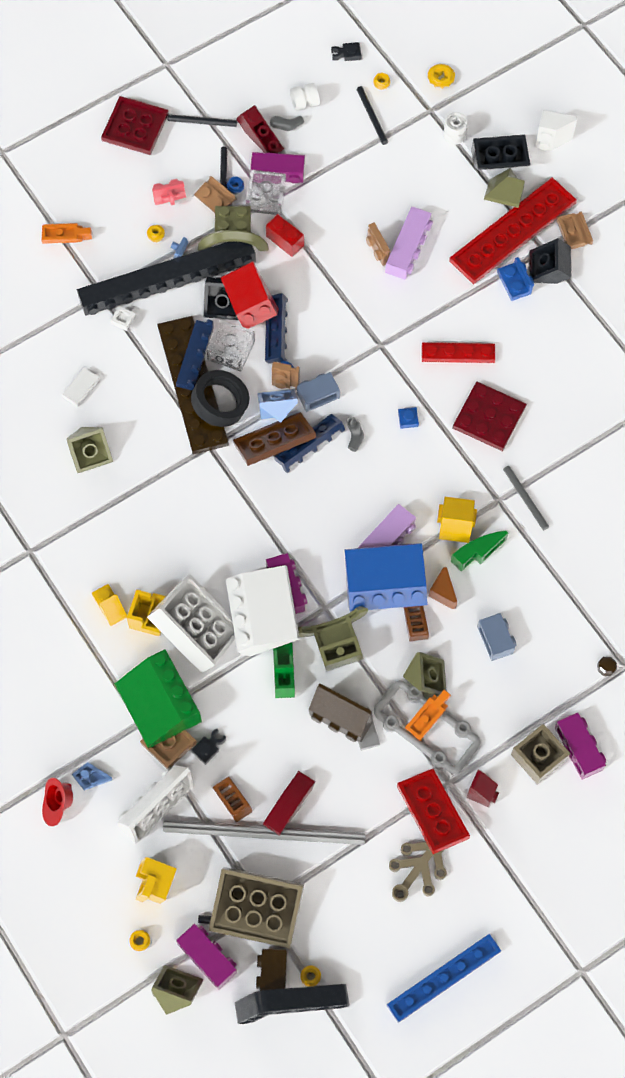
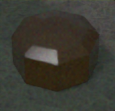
M602 657L597 663V670L602 676H611L617 670V662L612 657Z

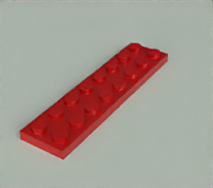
M552 177L522 200L518 208L513 207L449 258V262L474 285L555 221L557 217L574 206L577 199Z

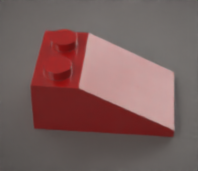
M254 261L221 277L233 309L244 330L278 314L279 309Z

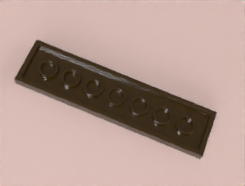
M193 316L158 323L157 327L191 451L194 455L227 447L229 442L224 427L214 426L205 422L195 412L191 402L193 390L176 387L179 372L195 325ZM205 358L199 374V378L203 374L208 372ZM213 386L206 387L204 395L207 402L213 408L219 410Z

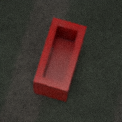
M279 214L266 224V237L291 257L304 247V234Z

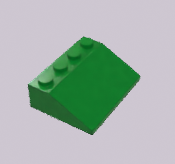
M166 649L147 657L114 683L147 748L153 747L202 722L200 711Z

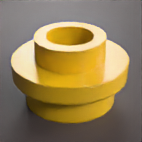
M378 73L373 79V84L378 89H386L390 86V78L386 73Z
M152 225L147 230V237L152 242H160L165 236L164 228L160 225Z
M144 930L133 932L129 939L131 947L135 951L146 950L150 945L149 934ZM141 937L144 939V942L139 945L136 943V940Z
M313 965L304 967L300 974L302 983L308 987L318 985L321 980L320 970ZM313 973L315 978L309 980L307 974Z

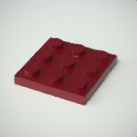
M119 96L102 133L101 141L151 155L166 122L169 110Z
M476 381L452 429L503 452L527 404Z

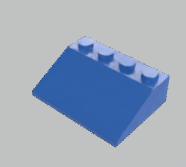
M422 543L344 549L347 598L350 612L359 606L368 608V610L428 605Z

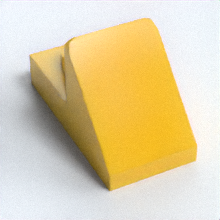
M109 584L91 593L110 626L127 618V614L117 594H114Z

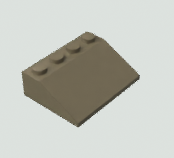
M223 867L208 931L290 949L304 884Z

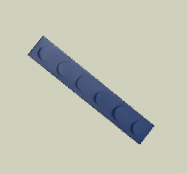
M490 934L486 935L386 1004L387 1008L397 1023H400L501 953V949Z

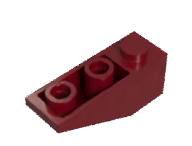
M255 105L236 118L244 132L264 153L278 154L284 150V147Z

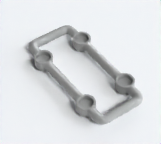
M399 680L393 683L374 707L375 717L383 722V727L387 732H396L431 758L433 767L438 769L444 768L452 774L459 773L481 745L480 738L471 731L470 724L466 721H457L447 712H444L440 717L455 728V734L459 738L467 737L473 742L457 764L453 766L447 761V756L444 752L433 751L401 727L396 716H387L381 712L399 688L407 693L408 700L413 703L420 702L424 705L428 700L422 691L404 681Z

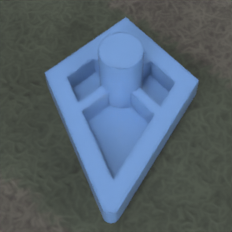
M183 237L180 244L173 241L170 248L176 250L174 258L183 256L188 245L187 238Z
M89 762L72 773V776L84 791L112 781L111 776Z

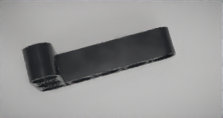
M346 984L262 990L234 1002L237 1024L253 1023L266 1016L275 1014L331 1010L350 1006Z

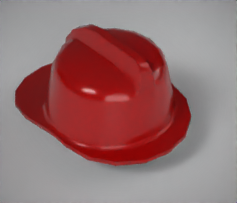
M50 778L47 781L42 815L48 826L54 827L58 825L62 819L63 812L72 805L73 792L70 783H61L57 778Z

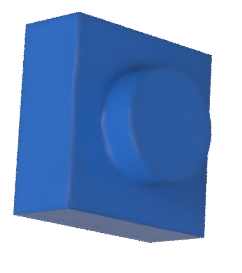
M417 407L398 409L400 429L419 427Z

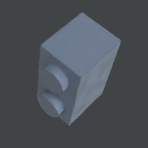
M331 372L327 374H320L310 381L301 382L297 386V396L305 411L309 412L339 399L340 389Z
M501 613L478 621L477 628L491 661L514 653L517 646L513 635L510 636L508 631L509 624L506 618L502 617Z

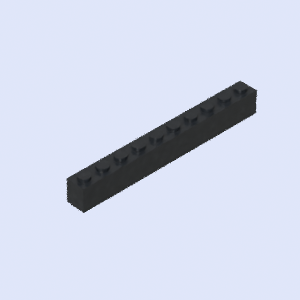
M236 241L225 242L77 289L78 299L85 316L95 315L100 311L110 310L122 304H130L135 300L145 299L157 293H164L169 289L180 288L185 284L199 282L207 277H215L226 271L231 272L252 261L255 263L256 253L251 244Z

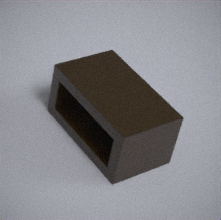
M262 949V955H257V967L261 968V976H256V989H260V991L285 989L287 950Z

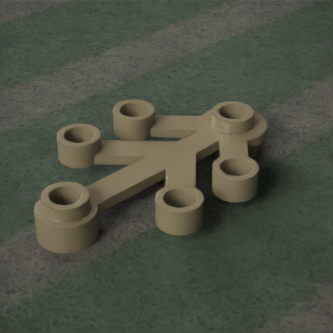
M406 842L402 844L401 853L404 856H410L415 851H425L422 857L403 860L392 859L389 862V869L392 872H398L402 868L414 867L402 884L394 886L392 898L397 902L405 901L409 894L408 889L420 873H422L424 884L422 893L427 897L432 896L435 892V887L431 881L428 862L433 856L436 866L434 877L437 880L445 879L447 871L443 866L441 855L443 851L432 854L426 842L414 844ZM405 846L410 847L411 851L404 852L403 848ZM393 862L398 863L399 867L397 869L392 868L391 864ZM442 870L444 876L439 877L437 871ZM426 887H431V888H432V892H431V893H427V892L425 891V888H426ZM402 891L404 896L397 897L396 892Z

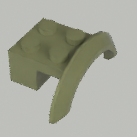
M215 206V232L201 239L198 244V251L209 248L217 243L230 241L251 244L259 251H268L269 247L262 237L251 232V206Z
M359 606L340 618L318 625L298 627L299 637L315 636L326 672L364 659L352 623L368 613V608Z

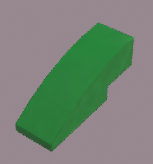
M506 530L474 539L454 552L450 562L461 572L474 560L482 564L507 540L509 533Z
M293 642L273 648L275 698H295Z

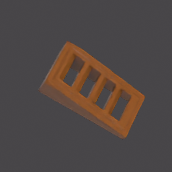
M423 606L403 607L409 642L429 639ZM419 608V611L409 612L408 609ZM420 615V618L410 619V616ZM414 622H421V623H422V624H418V625H411V623H414ZM419 628H422V629H423V631H416V632H413V630H412V629H419Z
M229 776L212 787L235 822H239L252 813L253 810ZM228 786H231L230 789H228L224 793H221L222 790H224ZM234 792L236 793V794H234L233 796H231L230 798H228L227 800L225 799L226 797H228V796L231 795L232 793H234ZM238 799H240L239 802H237V803L234 804L233 806H230L232 803H234L235 801H237Z

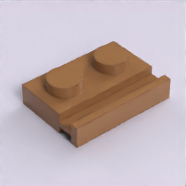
M212 176L194 194L196 198L214 213L215 206H232V203L237 200L236 196Z
M582 211L578 214L572 213L557 217L556 221L564 242L571 246V249L593 244V239Z
M375 222L368 224L369 229L366 242L369 247L373 248L375 259L380 261L382 266H385L390 256V249Z
M273 362L272 385L280 389H290V386L297 390V386L300 384V367L291 368L289 364Z

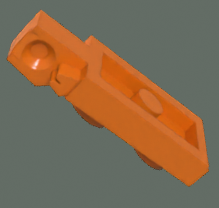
M78 223L42 225V244L82 242V240L92 239L91 228H83Z
M444 689L438 697L435 694L430 697L407 724L405 729L421 741L448 707L446 702L451 697V694Z

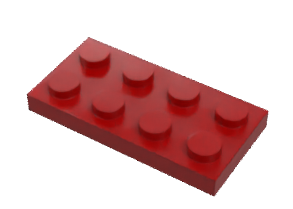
M433 768L397 783V788L432 854L470 839L469 832Z

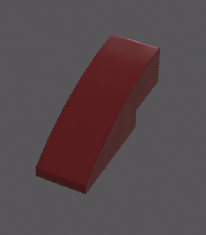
M298 771L270 811L263 825L280 836L313 790L316 781Z

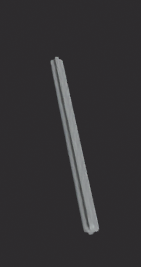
M168 820L163 822V832L354 845H364L366 838L364 833L285 828L279 836L267 827Z

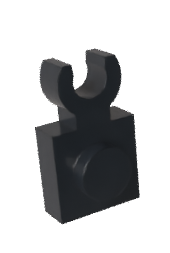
M359 42L342 43V48L338 46L331 47V53H337L332 54L333 61L344 58V62L356 61L362 58Z
M217 728L212 731L210 739L204 736L191 749V753L205 765L219 752V748L216 746L226 741L225 735L221 739L215 738L219 733Z

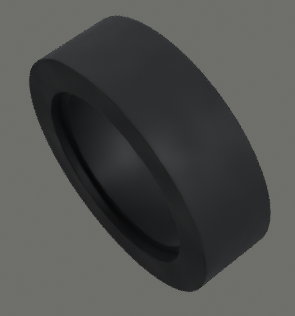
M212 370L203 374L191 394L192 406L198 416L205 422L219 427H227L237 423L247 410L250 401L249 392L244 382L236 375L224 370ZM211 385H220L227 388L236 399V408L228 412L213 408L205 398V388Z

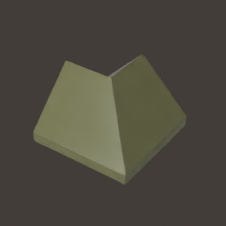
M509 168L489 180L484 200L518 208L525 180L518 179L512 169Z
M81 427L66 438L77 474L113 462L103 427Z
M417 652L403 677L419 691L439 696L444 689L447 691L444 660Z
M164 965L152 986L151 992L165 1014L168 1015L190 1006L204 979Z

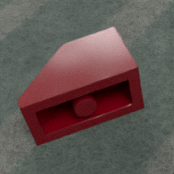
M478 769L466 798L489 808L490 803H495L500 793L496 791L498 784Z

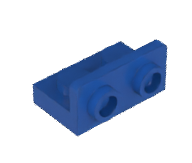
M519 257L515 258L514 263L497 269V274L511 301L531 295L534 281L531 276H528L526 265L524 262H521Z

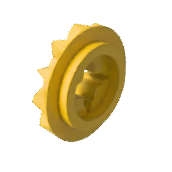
M437 64L429 69L427 78L429 83L433 84L435 88L438 86L443 89L445 86L449 87L451 83H454L455 72L448 65ZM444 73V78H441L439 80L438 76H441Z

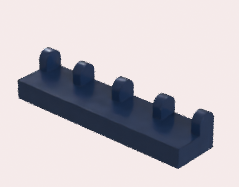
M283 293L272 295L279 310L276 316L266 320L265 361L268 364L287 361L285 358V349H287V344L285 343V333H287L285 317L288 316L286 311L288 298Z
M207 319L206 322L196 320L176 387L189 390L194 389L213 333V320Z
M330 414L312 427L316 438L274 455L275 461L282 466L286 473L290 472L289 467L297 461L301 464L303 462L302 457L310 451L316 453L318 445L325 440L331 442V436L338 431L343 433L345 431L343 422L333 414Z

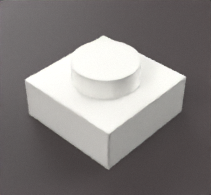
M119 306L110 322L112 325L127 331L136 316L134 312Z

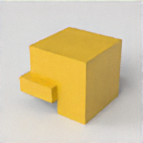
M444 496V503L439 504L437 523H441L439 539L469 543L472 527L475 528L477 509H474L475 500Z
M136 589L127 615L129 628L161 636L162 632L147 617L166 596Z
M145 857L140 862L135 876L143 879L135 900L144 902L148 899L159 904L164 902L177 868Z

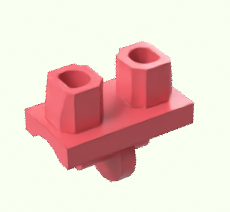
M173 179L166 185L161 183L153 185L152 192L155 205L167 202L175 205V200L186 198L183 180Z

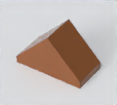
M443 567L430 588L429 597L450 609H456L457 598L447 567Z

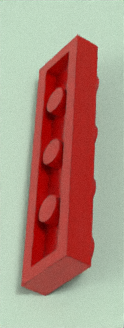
M422 342V362L495 363V344Z

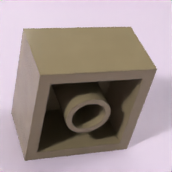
M544 724L517 744L511 752V756L537 785L567 761L570 755L569 751Z

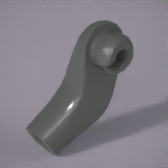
M301 115L293 119L273 116L270 119L271 127L284 131H292L304 123Z
M349 417L346 420L351 432L348 449L356 452L364 440V432L359 420L355 417Z

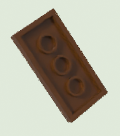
M298 412L284 418L281 423L277 421L233 439V443L247 466H250L304 442H308L316 438V434L303 414Z

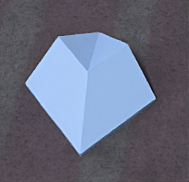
M294 389L257 393L261 419L275 418L281 423L298 403Z

